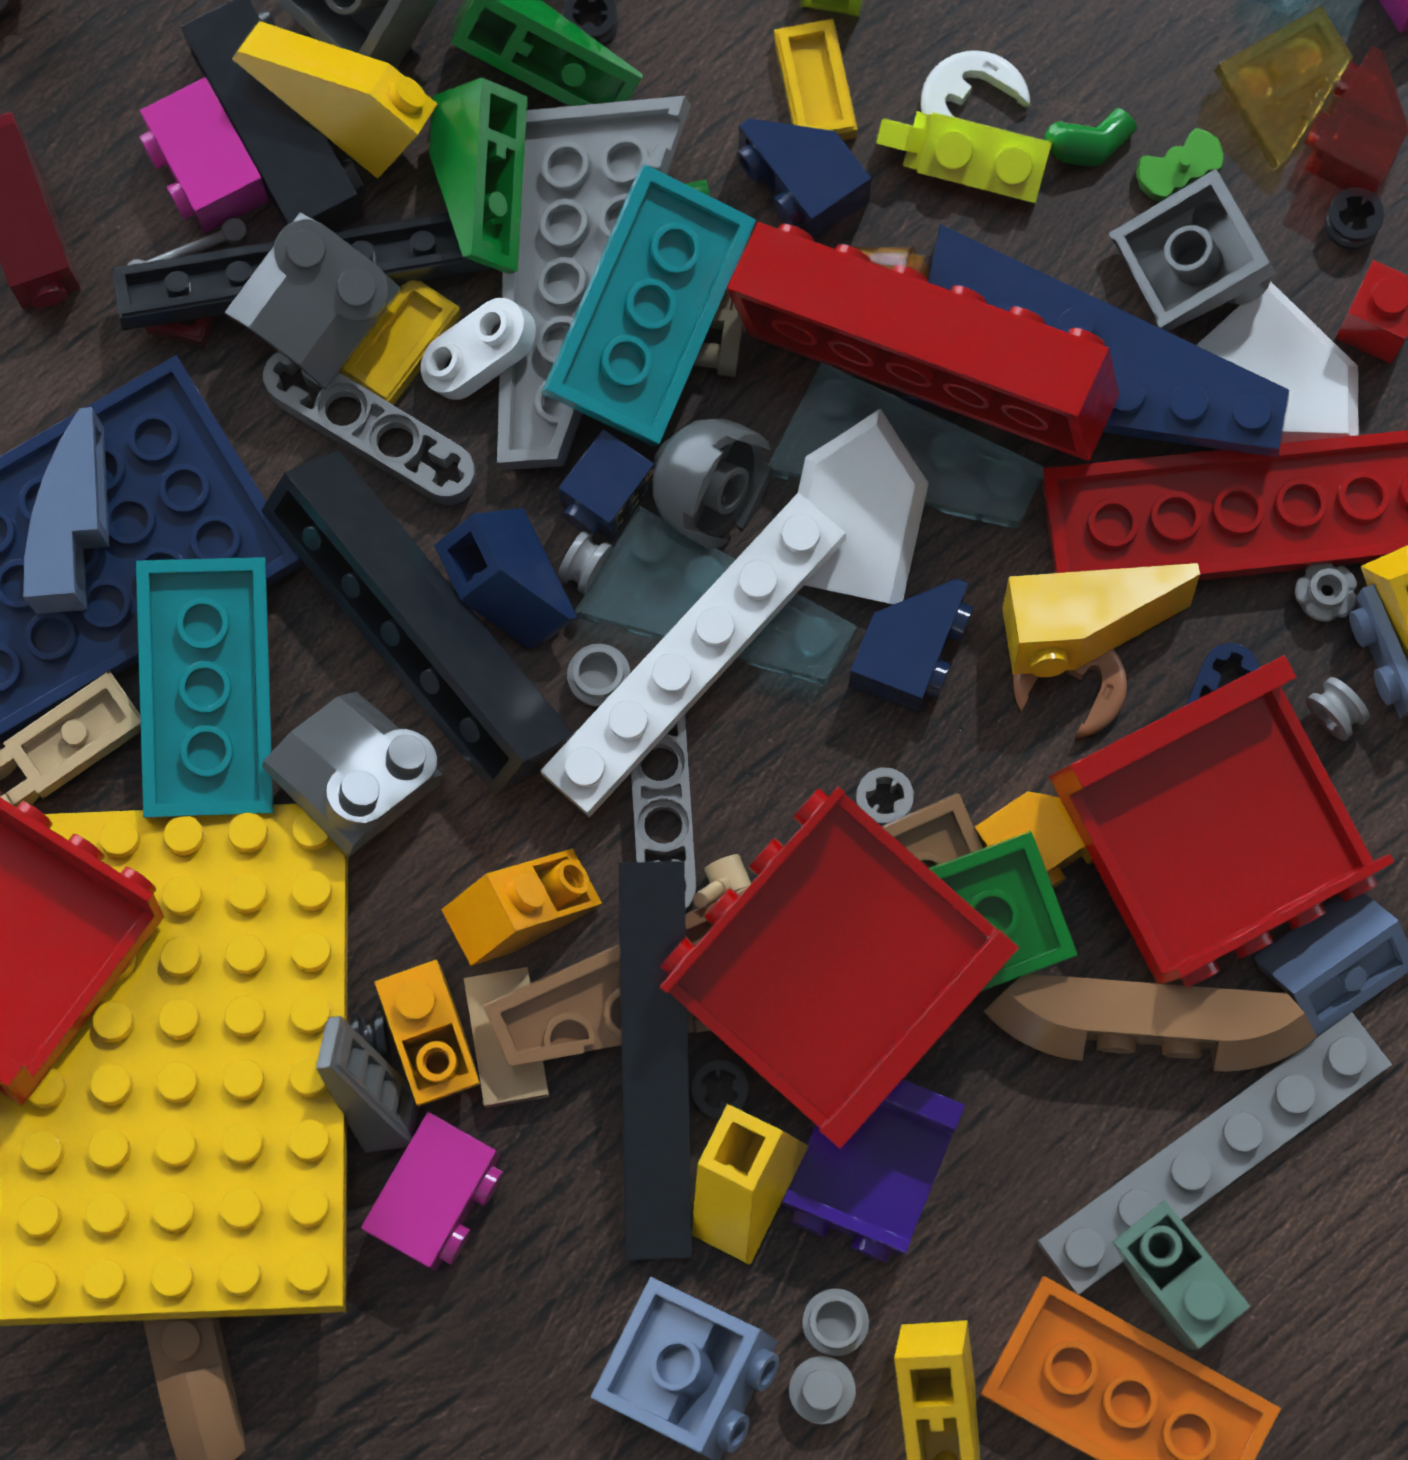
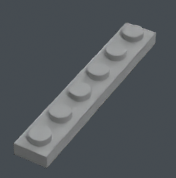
M1351 1012L1036 1242L1070 1290L1079 1295L1123 1262L1112 1241L1163 1200L1169 1204L1180 1219L1184 1218L1392 1064Z

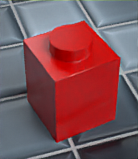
M1373 260L1335 339L1392 364L1408 335V275Z

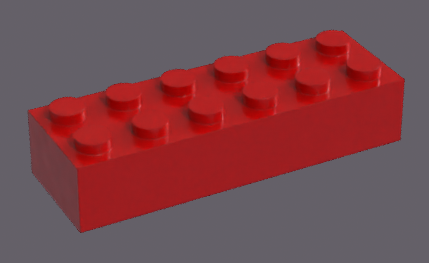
M758 222L726 287L750 337L1086 461H1090L1120 395L1110 348L1105 346V342L1097 335L1080 328H1071L1069 332H1065L1045 325L1046 322L1042 317L1022 307L1014 306L1009 311L992 306L987 304L986 299L982 295L963 286L955 285L952 286L951 290L929 283V280L919 271L904 265H895L893 269H889L872 263L865 253L849 245L838 244L833 249L814 242L810 234L793 225L781 224L777 229Z

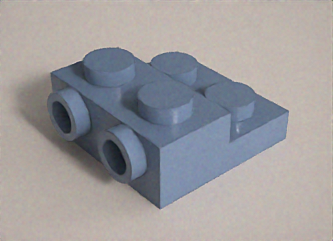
M650 1277L591 1398L712 1460H721L725 1451L729 1453L735 1452L747 1435L749 1417L743 1413L754 1390L756 1389L760 1392L766 1390L777 1373L779 1356L773 1353L778 1341L761 1329Z

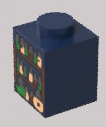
M603 429L558 487L561 506L565 508L563 516L581 532L587 531L593 536L598 531L612 541L652 489L654 463Z

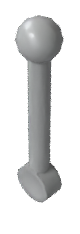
M230 218L224 222L221 231L147 261L134 259L128 265L194 255L224 242L230 245H239L247 237L246 226L242 220Z

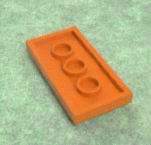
M1045 1276L1039 1281L979 1394L1094 1460H1255L1281 1410L1275 1404Z

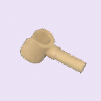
M739 854L726 856L704 868L710 884L694 894L693 903L698 908H704L714 900L720 899L730 887L736 892L751 884Z

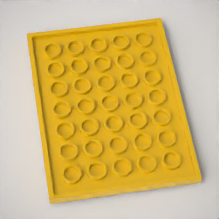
M298 804L273 805V813L147 818L143 817V810L45 814L53 823L50 828L67 840H69L72 834L85 838L104 854L105 857L102 862L120 873L124 867H130L152 882L157 889L154 896L163 912L164 918L21 1107L0 1093V1326L346 1312L347 1122L344 1113L338 1108L316 1066L328 1018L341 1016L347 1022L348 856Z

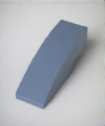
M92 407L79 408L61 437L42 478L31 514L24 555L23 598L36 614L87 610L84 549L109 547L104 427Z

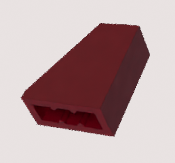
M11 111L0 115V263L9 287L22 309L31 306L47 308L59 304L66 299L67 294L78 291L81 287L38 160Z

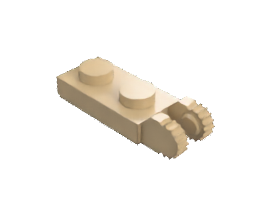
M110 671L3 743L5 747L0 750V781L10 775L17 765L27 779L6 794L0 796L2 799L15 807L21 801L33 805L39 796L44 799L141 732L140 713Z

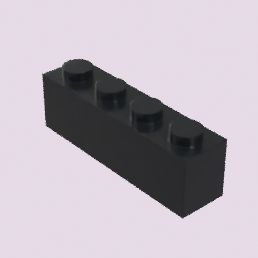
M231 0L181 25L180 27L191 55L203 77H206L259 172L265 189L285 226L292 223L300 212L323 224L332 232L364 218L358 196L365 193L366 189L352 161L347 159L340 163L331 148V145L334 143L232 60V57L259 21L276 26L268 10L265 9L256 13L250 0Z

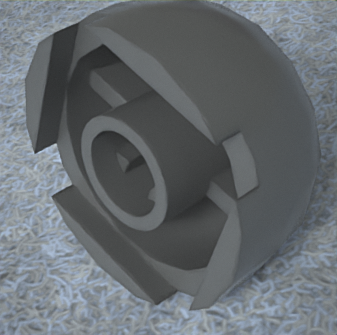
M726 419L696 420L676 432L658 448L653 461L655 467L652 482L653 498L664 521L686 538L707 549L722 547L728 543V540L720 536L728 531L734 521L736 527L743 530L751 521L764 498L771 477L772 465L762 461V448L771 450L769 441L759 433Z

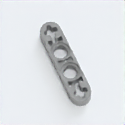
M280 352L275 353L267 361L263 370V382L271 400L279 408L433 502L441 505H456L465 501L473 493L477 484L475 465L470 454L460 445L341 373H338L327 389L324 390L302 370L301 373L305 383L310 388L319 392L314 408L309 409L313 404L310 394L295 385H292L287 392L283 391L284 386L279 377L283 372L293 375L300 367ZM341 397H351L361 404L359 418L347 426H338L327 418V410L330 404ZM401 428L407 430L413 436L411 449L401 457H389L379 450L381 436L390 429ZM426 445L433 446L428 450L430 461L440 467L447 469L453 462L458 463L457 468L462 479L458 484L448 480L443 487L438 486V478L434 469L421 462ZM419 464L418 471L416 473L412 472L411 470Z
M684 715L672 728L678 730V735L666 734L653 748L667 749L676 756L678 769L675 774L667 780H652L642 771L641 761L631 772L636 860L637 862H646V855L668 858L683 852L686 854V861H684L686 914L694 904L693 896L696 894L697 888L686 720ZM661 810L675 813L682 822V831L678 838L666 844L651 840L645 831V824L649 816Z

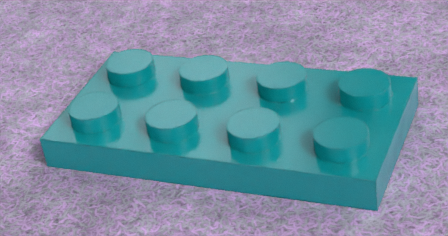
M644 164L638 170L541 393L652 447L658 445L756 219Z
M266 558L136 561L143 817L273 813V778L262 768L263 761L272 752Z

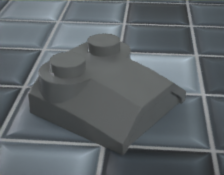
M1214 169L1108 233L1150 305L1159 328L1165 331L1178 327L1226 302L1230 304H1246L1256 300L1267 290L1272 276L1276 274L1267 254L1217 169Z
M300 212L292 223L281 230L276 238L274 247L224 313L231 320H235L262 338L299 366L321 388L326 390L400 294L401 288L362 253L323 224Z
M357 691L336 697L293 729L262 764V768L348 857L437 789L445 776V773L437 766L436 751L426 737L412 730L398 728Z

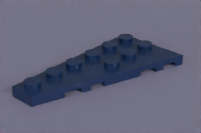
M940 224L929 283L951 290L952 286L955 285L969 288L982 295L986 299L987 304L1009 311L1014 306L1028 309L1042 317L1046 322L1045 325L1065 332H1069L1071 328L1087 330L1100 337L1105 342V346L1110 348L1120 395L1103 430L1104 433L1279 457L1289 402V389ZM905 394L907 405L948 410Z

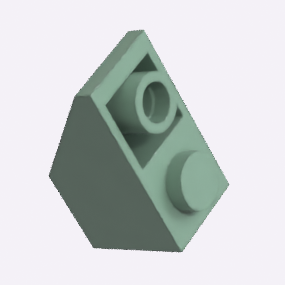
M1165 1200L1112 1241L1113 1246L1148 1303L1188 1352L1202 1347L1251 1307Z

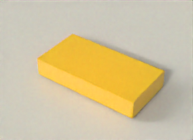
M829 19L774 29V42L792 125L832 130L839 135L842 141L857 138L858 129L834 20Z
M409 281L400 287V294L339 372L392 405L397 402L421 370L422 357L430 343L453 327L462 315L458 305L421 281Z

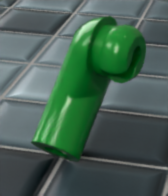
M1116 108L1096 128L1073 123L1067 124L1062 121L1053 123L1046 130L1044 140L1052 142L1049 153L1053 154L1057 160L1068 164L1097 167L1104 163L1137 131V125L1126 111Z

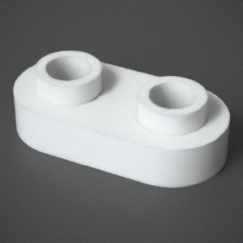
M496 298L486 302L433 340L427 347L421 361V375L425 384L448 399L459 400L470 396L517 363L529 352L536 335V326L532 315L523 307L506 298ZM501 322L499 330L492 335L493 327ZM452 357L451 363H450L449 366L445 369V366H446L448 360Z

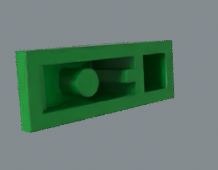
M464 0L454 18L450 44L568 106L629 101L642 79V73L541 0Z
M479 78L433 95L432 99L437 105L431 114L429 155L463 257L511 274L518 272L528 97L485 78Z

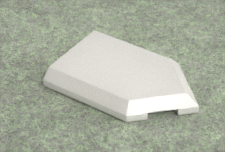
M1270 282L1267 290L1259 298L1238 306L1196 345L1289 389V402L1281 443L1359 435L1358 365L1272 282Z
M881 408L805 457L798 492L846 532V540L804 586L894 605L904 599L929 483Z

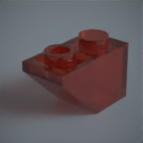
M1371 46L1360 66L1350 61L1342 73L1332 93L1341 98L1333 114L1330 115L1321 111L1311 127L1304 144L1313 148L1304 170L1343 190L1361 187L1375 194L1408 134V124L1382 50Z

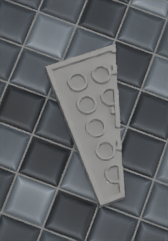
M685 96L527 110L518 272L511 274L503 272L502 298L512 300L532 315L535 321L536 335L529 352L521 360L500 374L497 463L504 470L559 467L565 465L583 413L542 394L541 391L638 170L646 164L666 175L668 173L691 108V104Z

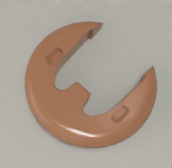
M1114 649L1077 670L1067 672V674L1082 680L1088 671L1095 670L1100 677L1099 694L1085 723L1081 724L1074 739L1088 737L1100 732L1113 722L1122 709L1127 692V678L1122 661ZM1032 673L1016 674L1013 676L1014 695L1021 712L1028 702L1030 692L1039 677Z

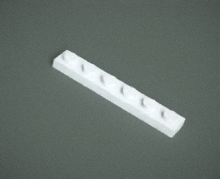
M798 492L540 770L542 776L590 818L846 540V532Z

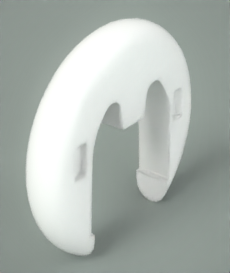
M965 51L946 58L931 71L921 93L922 113L932 115V112L954 117L948 110L946 102L952 101L962 106L971 93V86L963 79L978 78L987 81L1017 99V103L1022 106L1030 107L1028 88L1020 72L1004 58L984 51Z

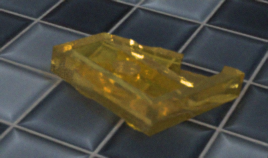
M1321 5L1219 63L1213 71L1274 171L1288 160L1294 146L1307 126L1313 121L1325 102L1326 96L1339 80L1353 57Z

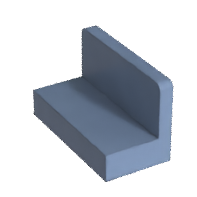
M1365 893L1345 902L1341 896L1324 907L1327 913L1299 928L1291 930L1259 952L1254 958L1258 968L1287 993L1305 1012L1316 1036L1408 973V941L1399 920Z

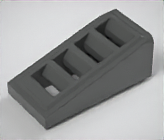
M341 1016L329 1017L325 1025L316 1069L338 1108L344 1113L345 1120L361 1148L364 1149L365 1153L408 1147L415 1133L420 1107L416 1105L409 1083Z

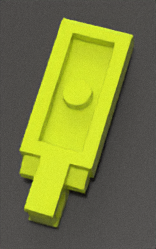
M918 111L913 126L889 119H882L876 141L880 145L907 151L903 166L917 169V173L1033 203L1037 201L1052 142L964 119L932 112L931 115Z

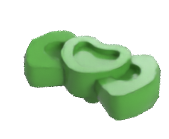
M1196 128L1189 133L1184 146L1172 147L1165 155V158L1148 155L1141 157L1137 162L1136 168L1139 189L1151 200L1161 202L1214 169H1217L1220 173L1223 169L1224 154L1219 139L1205 130Z

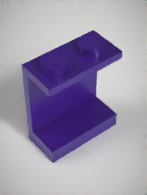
M902 1079L841 1149L820 1132V1128L815 1124L807 1144L809 1147L782 1201V1208L793 1212L789 1222L822 1237L827 1236L829 1228L854 1237L851 1245L853 1250L881 1262L887 1263L891 1253L903 1258L908 1250L911 1237L965 1105Z

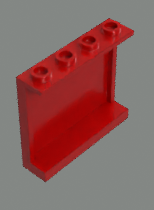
M1285 655L1049 776L1157 984H1165L1181 979L1185 988L1209 978L1221 970L1216 962V959L1234 950L1240 959L1274 942L1269 930L1286 921L1291 930H1294L1327 913L1322 904L1324 900L1339 893L1345 902L1365 893L1379 884L1374 873L1394 863L1391 854L1372 859L1281 686L1297 677Z
M838 786L830 796H827L818 788L792 817L802 827L789 842L783 846L774 838L749 865L748 868L757 875V878L741 895H738L730 887L704 916L713 927L696 946L685 937L660 965V968L669 976L659 987L665 993L669 992L813 1121L820 1128V1132L841 1149L1020 947L1001 930L995 928L850 799Z
M0 797V1093L22 1107L163 920L164 915L154 896L157 890L156 887L142 874L130 867H124L121 873L102 862L105 857L104 854L85 838L72 834L69 840L51 830L50 828L53 825L51 820L31 804L21 801L15 807Z

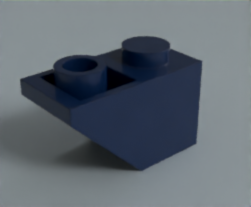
M750 118L739 124L737 159L753 182L757 183L763 180L775 197L772 198L773 206L785 224L798 226L815 239L870 201L872 178L835 131Z
M524 508L474 513L434 545L460 601L528 649L538 648L577 618Z
M954 579L875 612L850 670L848 686L917 713L920 712L926 695L938 699L951 666L950 663L942 661L941 657L949 638L958 642L961 641L974 608L963 603L968 583Z

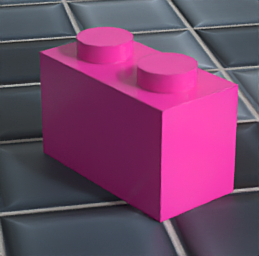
M206 77L140 110L149 132L139 136L156 170L167 165L176 182L167 186V189L184 220L194 215L204 234L222 226L226 220L238 218L270 201L259 172Z
M427 1112L361 1229L436 1272L442 1260L451 1265L461 1252L471 1230L463 1226V1223L475 1202L485 1206L502 1179L504 1172L496 1168L501 1158L495 1149Z

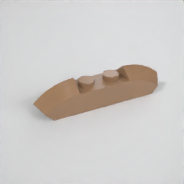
M1026 974L1018 978L984 1010L985 1014L994 1023L1020 1042L1053 1056L1083 1061L1086 1040L1097 1041L1096 1050L1108 1053H1135L1136 1044L1162 1046L1163 1056L1190 1059L1200 1058L1202 1049H1210L1213 1071H1241L1262 1067L1282 1060L1296 1053L1317 1038L1305 1012L1287 993L1197 986L1185 988L1183 985Z
M219 1317L143 1320L159 1397L177 1460H235L245 1451L244 1432Z

